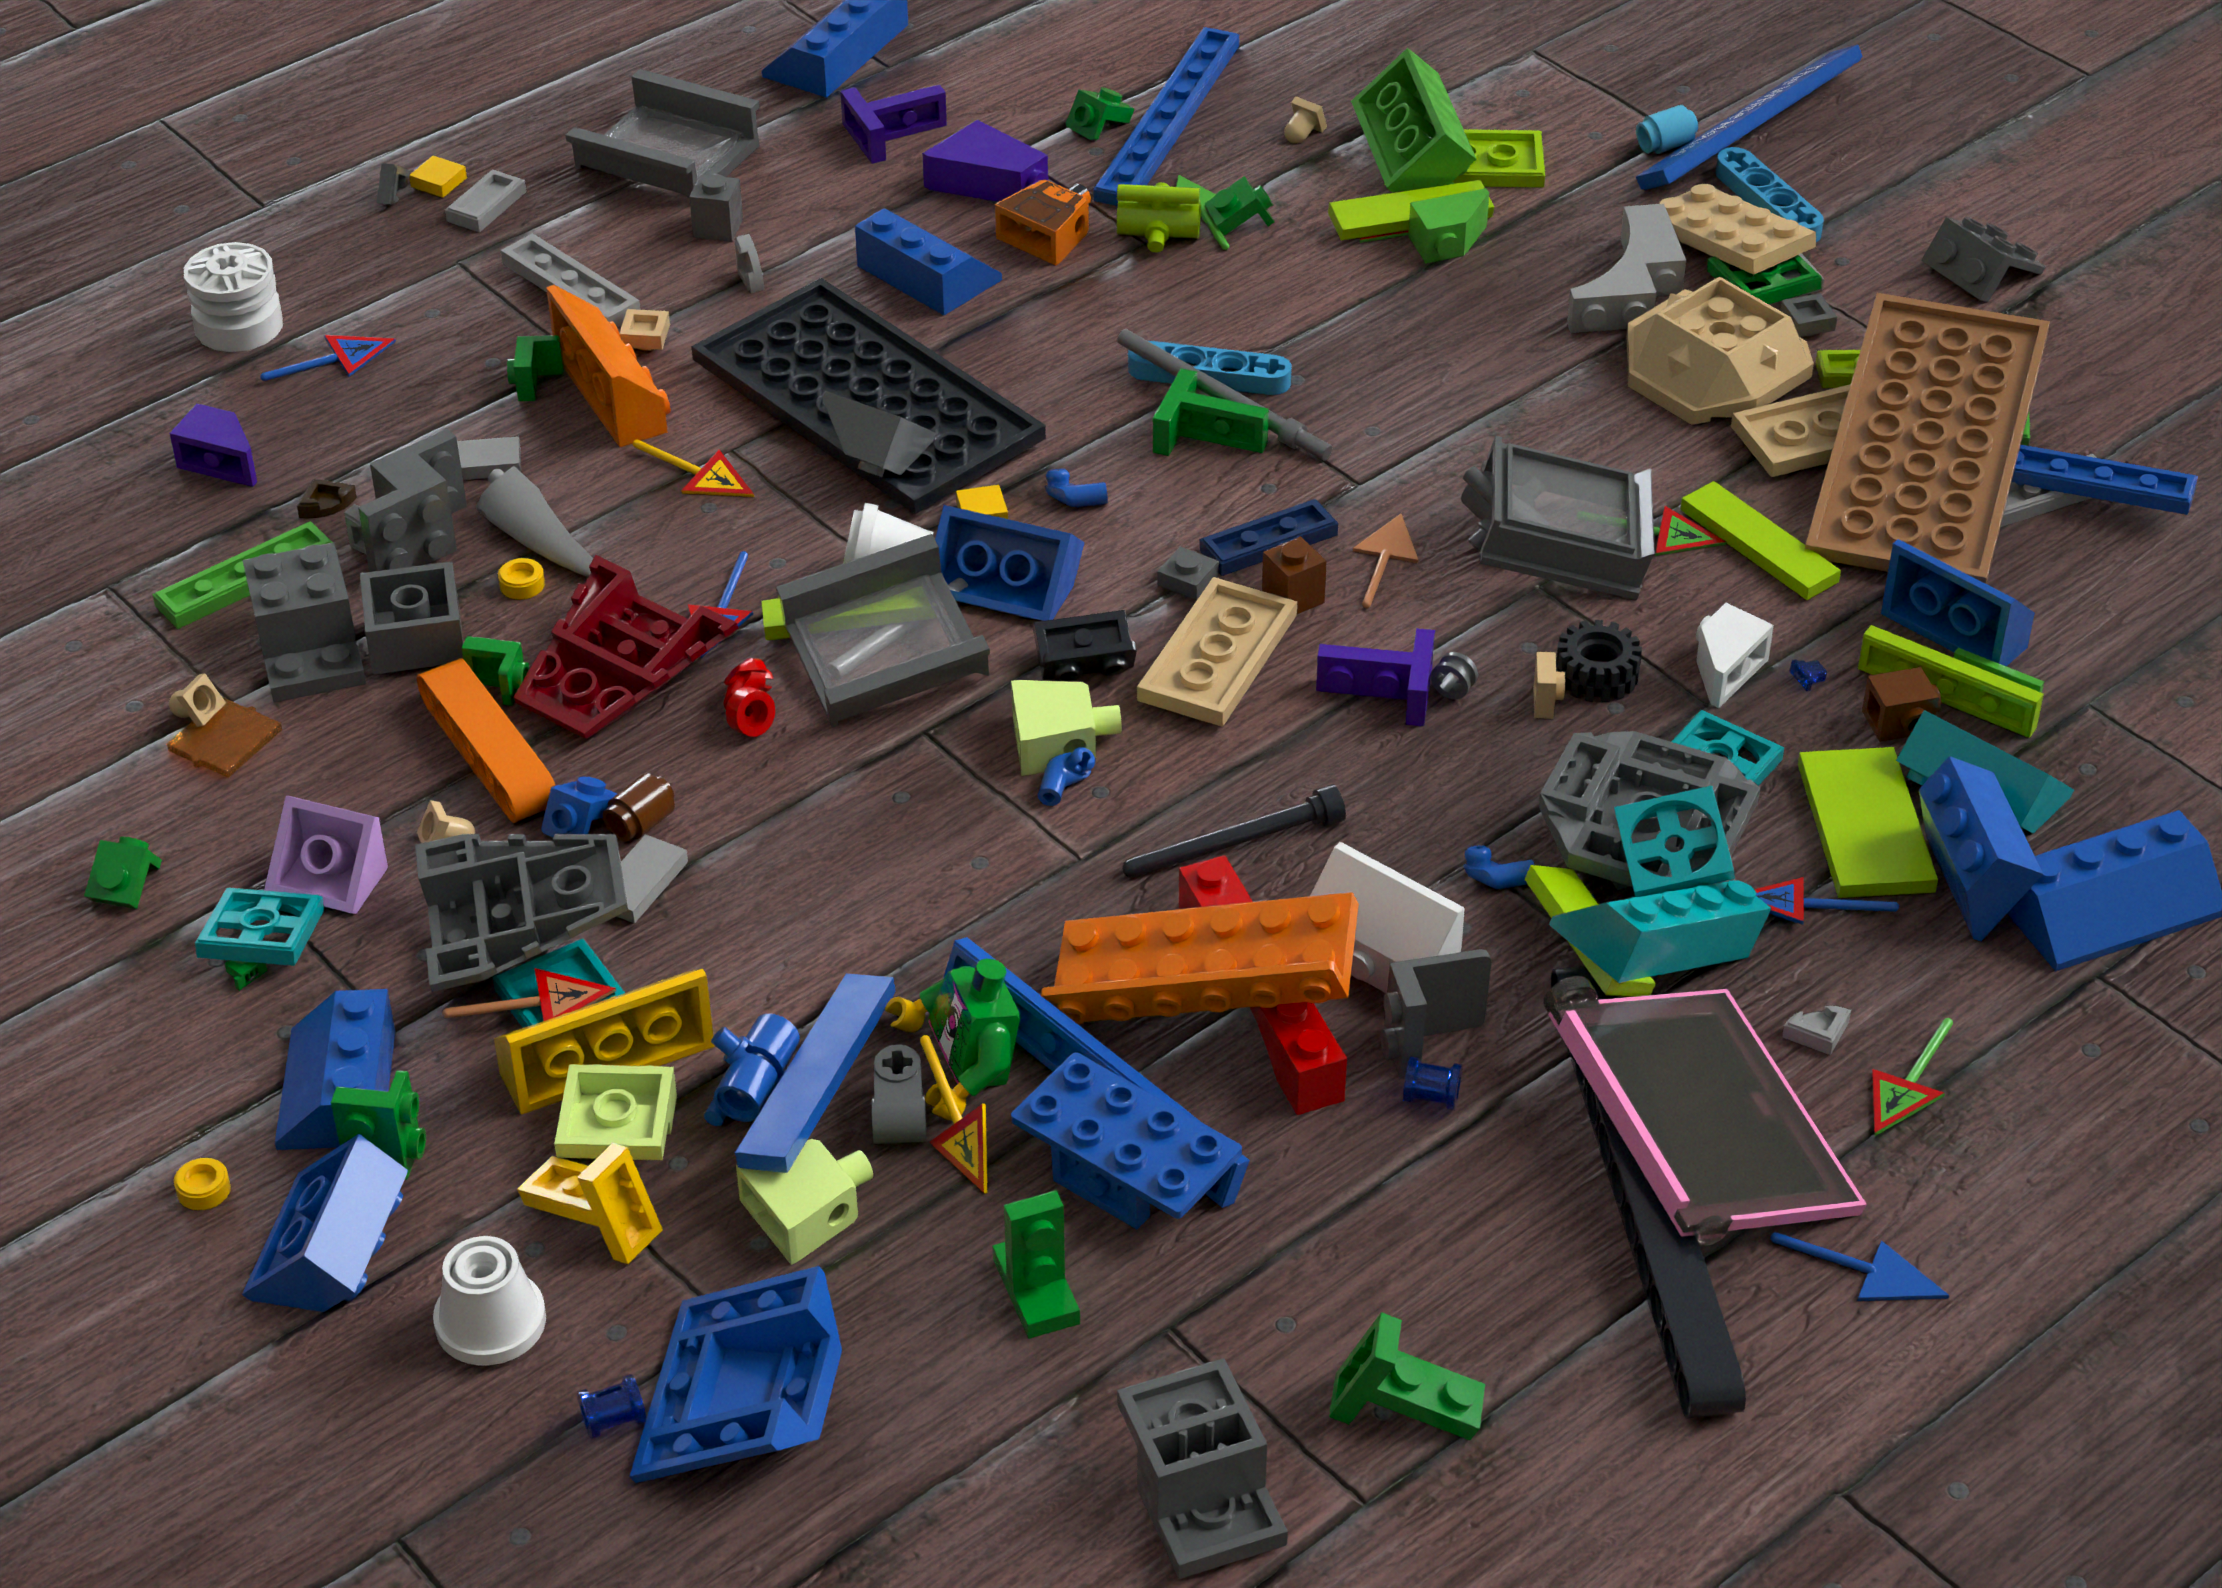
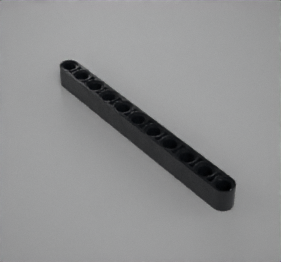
M1586 966L1552 970L1551 993L1556 1014H1563L1566 1011L1574 1010L1575 1012L1591 1011L1595 1007L1597 1000L1617 998L1616 996L1605 995ZM1627 1027L1588 1031L1676 1176ZM1567 1047L1682 1412L1686 1419L1744 1412L1746 1393L1743 1375L1697 1236L1681 1237Z

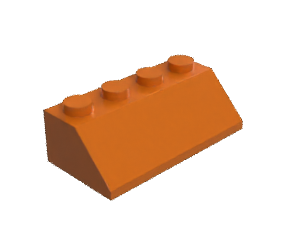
M556 285L546 287L552 335H558L561 339L564 369L618 446L630 445L636 439L642 441L668 433L666 415L670 414L671 411L668 397L663 389L658 390L653 384L649 369L646 366L641 367L637 362L632 346L629 343L624 344L621 340L616 324L613 321L608 322L598 307Z

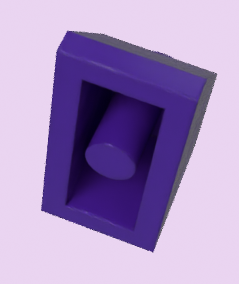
M197 403L169 433L177 468L254 487L257 483L251 447L234 412Z

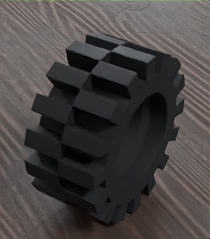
M1587 620L1581 621L1579 629L1574 625L1569 626L1567 633L1562 632L1559 637L1556 655V672H1565V690L1571 688L1570 695L1578 698L1581 693L1586 694L1585 701L1593 702L1594 696H1600L1601 703L1610 702V695L1619 700L1624 698V692L1630 694L1639 680L1642 646H1639L1640 640L1638 637H1631L1632 631L1627 627L1622 631H1618L1619 624L1612 621L1609 627L1603 626V620H1595V626H1590ZM1591 660H1602L1606 662H1595Z

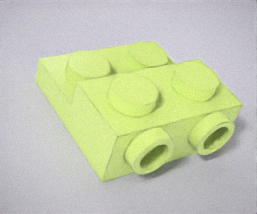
M569 1064L554 1143L556 1157L596 1159L613 1143L628 1147L633 1160H663L666 1136L671 1134L677 1099L674 1067Z

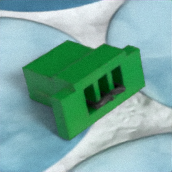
M232 960L225 963L226 972L234 977L235 987L238 991L267 972L266 963Z

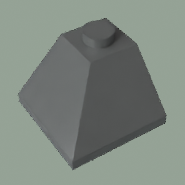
M825 391L823 402L844 453L860 460L857 469L879 477H883L885 470L901 475L935 438V432L902 417Z

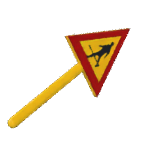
M638 439L632 443L635 448L694 474L695 476L681 490L683 494L755 497L754 493L720 450L700 468Z
M924 1035L920 1038L921 1045L953 1121L951 1127L929 1143L983 1193H987L986 1104H981L962 1118L929 1036Z

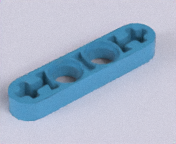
M1730 147L1718 153L1716 176L1742 198L1743 201L1759 208H1766L1771 213L1787 220H1794L1799 225L1815 231L1816 242L1821 239L1824 222L1823 215L1751 152L1739 147Z
M1149 341L1187 364L1197 365L1193 367L1235 391L1278 395L1289 390L1291 386V363L1282 356ZM1128 350V372L1131 376L1145 381L1173 383L1176 378L1174 375ZM1223 369H1237L1238 371L1227 372L1223 371Z

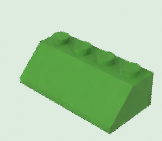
M1409 48L1404 50L1351 101L1386 188L1391 192L1449 185L1458 176L1463 175L1476 160L1439 73Z

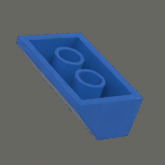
M885 208L855 225L857 266L942 315L948 314L1002 280L1001 272Z
M947 505L943 506L935 537L939 547L941 573L947 585L959 577L963 578L968 584L966 588L959 592L950 590L955 601L1039 621L1053 620L1072 590L1085 543L1071 533Z
M1899 539L1892 545L1881 609L1882 615L1952 652H1955L1959 647L2004 666H2008L2028 648L2035 614L2032 610L2005 593Z
M1949 756L1919 789L1925 834L1973 939L1982 941L2039 880L2043 872L1994 772Z
M388 989L335 991L291 1028L275 1137L276 1150L338 1148L340 1146L331 1106V1100L337 1086L389 1091L396 1031Z
M358 1134L299 1172L242 1295L250 1301L325 1312L343 1300L347 1302L353 1300L367 1282L368 1275L364 1271L370 1258L377 1253L385 1240L386 1234L382 1232L384 1225L403 1199V1193L400 1192L408 1170L362 1135Z

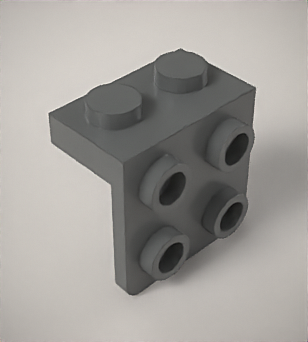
M1967 216L1964 217L1963 221L1946 217L1921 260L1979 300L1989 302L2009 266L2037 274H2042L2046 268L2042 263L2035 260L2038 255L2035 250L2019 242L2013 245L2006 240L2009 235L2006 231L1990 223L1984 226Z
M1479 949L1389 964L1387 993L1384 994L1385 1022L1384 1029L1381 1030L1380 1039L1384 1057L1386 1060L1393 1059L1400 1079L1420 1076L1424 1036L1470 1029L1484 1024L1492 964L1488 951Z

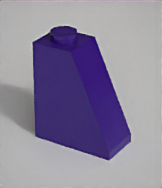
M979 120L974 121L922 153L924 187L933 191L999 202L1040 180H1048L1047 154Z

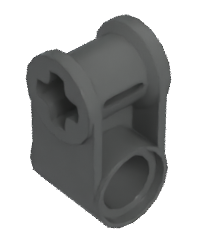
M906 1045L888 1046L880 1050L874 1060V1097H872L874 1145L927 1142L926 1104L922 1088L921 1060L919 1054L913 1048Z

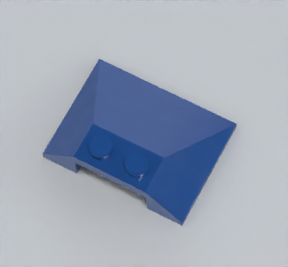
M819 1266L682 1300L629 1476L635 1483L774 1452L820 1438L842 1347L826 1276Z

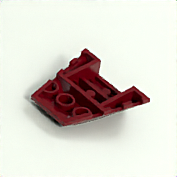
M595 555L589 565L591 573L585 584H578L571 596L573 604L564 620L558 619L551 631L553 636L551 643L546 651L540 650L513 698L516 704L588 739L648 699L696 659L738 629L737 622L704 606H700L687 619L640 596L629 570Z

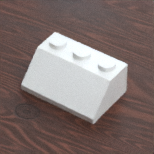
M1339 842L1334 847L1310 896L1353 892L1359 906L1351 968L1352 976L1387 993L1390 963L1461 952L1464 907L1342 842Z

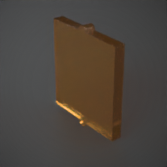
M223 698L226 704L204 726L197 727L192 721L167 743L168 751L192 761L194 767L199 768L203 766L229 778L281 732L282 725L276 720L257 713L255 707L246 708Z

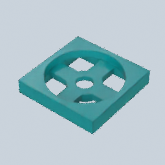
M1703 710L1671 741L1711 754L1720 753L1725 755L1742 772L1747 780L1751 779L1758 786L1783 760L1784 747ZM1703 739H1721V740L1705 741V740H1703ZM1742 746L1746 748L1756 758L1757 763L1755 764L1738 756V750Z
M1713 786L1614 807L1635 897L1688 889L1701 885L1705 886L1735 879L1734 867ZM1696 809L1710 819L1711 826L1688 831L1680 826L1677 812ZM1657 817L1661 832L1657 834L1656 839L1633 843L1631 836L1640 820ZM1672 837L1681 838L1685 843L1684 847L1678 852H1670L1665 848V843L1668 839ZM1716 847L1711 859L1702 868L1692 873L1689 860L1693 857L1695 851ZM1660 860L1669 865L1672 877L1653 874L1644 869L1640 864Z
M226 888L195 942L197 958L295 966L324 912L323 896ZM278 911L288 912L295 916L279 915ZM257 920H266L269 922L264 925H251V923ZM220 928L239 929L242 931L238 939L217 936ZM273 932L291 934L286 943L262 941L265 935Z

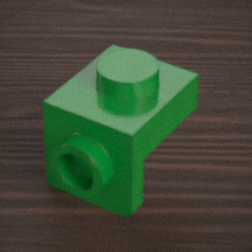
M1101 87L1098 93L1078 89L1066 121V127L1090 140L1096 141L1099 139L1105 120L1130 123L1134 108L1121 102L1123 96L1113 90Z
M1245 176L1228 188L1219 191L1212 199L1204 203L1216 226L1224 236L1257 213L1268 227L1275 223L1268 210L1273 206L1271 199L1261 185L1254 189Z
M558 335L517 336L515 359H508L507 361L508 383L516 384L518 401H535L538 375H560L563 373L564 363L561 339Z
M467 636L462 646L464 661L483 685L500 687L503 705L513 706L515 703L513 697L530 669L529 663L523 660L521 642Z
M121 836L118 843L100 840L84 896L93 902L137 909L148 868L159 870L162 860L148 850L149 844L139 839Z

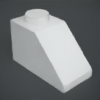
M1725 603L1712 616H1706L1701 621L1696 632V640L1699 641L1696 662L1710 704L1717 708H1720L1769 660L1774 626L1728 603Z

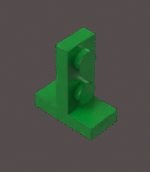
M1181 368L1153 417V453L1169 456L1180 436L1263 453L1268 444L1269 409L1197 394V371Z
M1057 1191L1005 1204V1242L992 1245L993 1261L1028 1339L1079 1325L1080 1309L1065 1278L1064 1206Z
M1381 1312L1335 1374L1329 1417L1350 1425L1363 1406L1369 1401L1471 1440L1480 1429L1485 1384L1398 1351L1402 1320Z

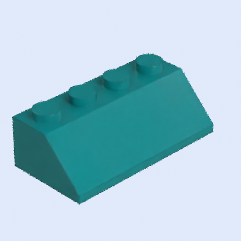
M1730 880L1728 882L1607 902L1552 916L1549 925L1615 981L1621 983L1748 958L1771 907L1756 896V891L1750 885L1738 880Z

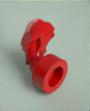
M747 658L736 666L723 682L725 685H728L723 702L726 709L727 722L734 731L750 737L764 734L772 725L776 711L775 703L767 693L772 686L765 684L766 679L774 680L773 675L759 658Z

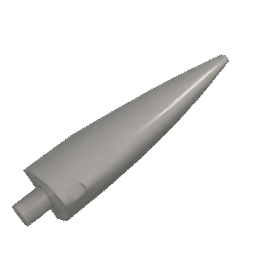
M515 466L505 473L501 469L493 470L488 476L490 485L483 492L476 505L478 512L527 548L560 566L589 577L591 573L589 565L593 558L566 530L544 499L539 488Z

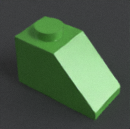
M1485 188L1410 203L1408 237L1425 263L1462 257L1468 252L1487 227L1489 191Z

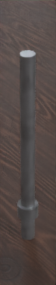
M1123 329L1117 339L1119 345L1175 377L1181 368L1197 371V389L1215 398L1263 407L1128 329ZM1269 410L1268 430L1277 434L1279 441L1293 449L1300 447L1323 461L1329 458L1333 450L1332 445L1307 432V426L1293 418L1286 420Z

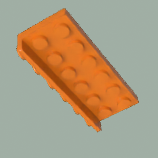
M1353 892L1068 920L1065 921L1055 985L1054 987L1042 988L1041 996L1078 1025L1089 1021L1111 1019L1126 1021L1133 1017L1155 1015L1172 1017L1188 1012H1224L1233 1008L1255 1006L1271 1008L1278 1004L1299 1002L1323 1003L1327 1000L1348 998L1359 903Z

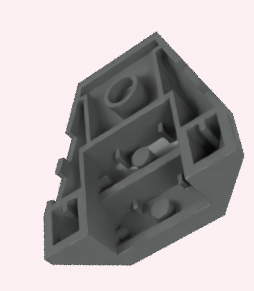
M461 834L416 844L418 879L428 906L432 948L426 949L431 991H440L491 979L506 969L629 911L616 835L554 834L553 841H526L525 834H509L508 841H481L479 834Z

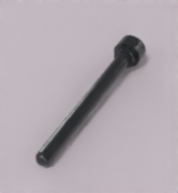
M1334 784L1313 790L1312 796L1306 797V803L1129 858L1123 863L1122 870L1127 877L1134 878L1310 821L1314 825L1322 823L1325 827L1346 819L1344 801L1340 791Z

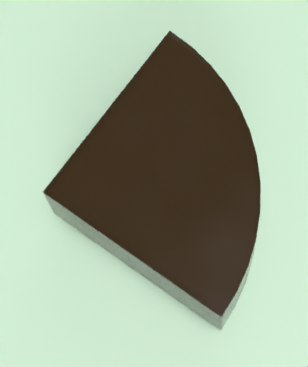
M313 479L297 504L299 518H320L342 511L357 498L355 485Z

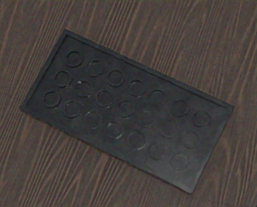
M823 278L815 280L691 346L692 359L914 514L1046 439L1045 424ZM825 391L902 417L935 432V438L901 475L885 470L883 477H879L857 469L860 460L844 453L823 402Z

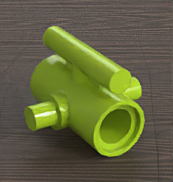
M1163 182L1157 183L1155 186L1118 184L1117 235L1145 236L1148 240V249L1155 253L1163 250L1164 242L1169 237L1199 239L1201 219L1200 188L1170 187Z

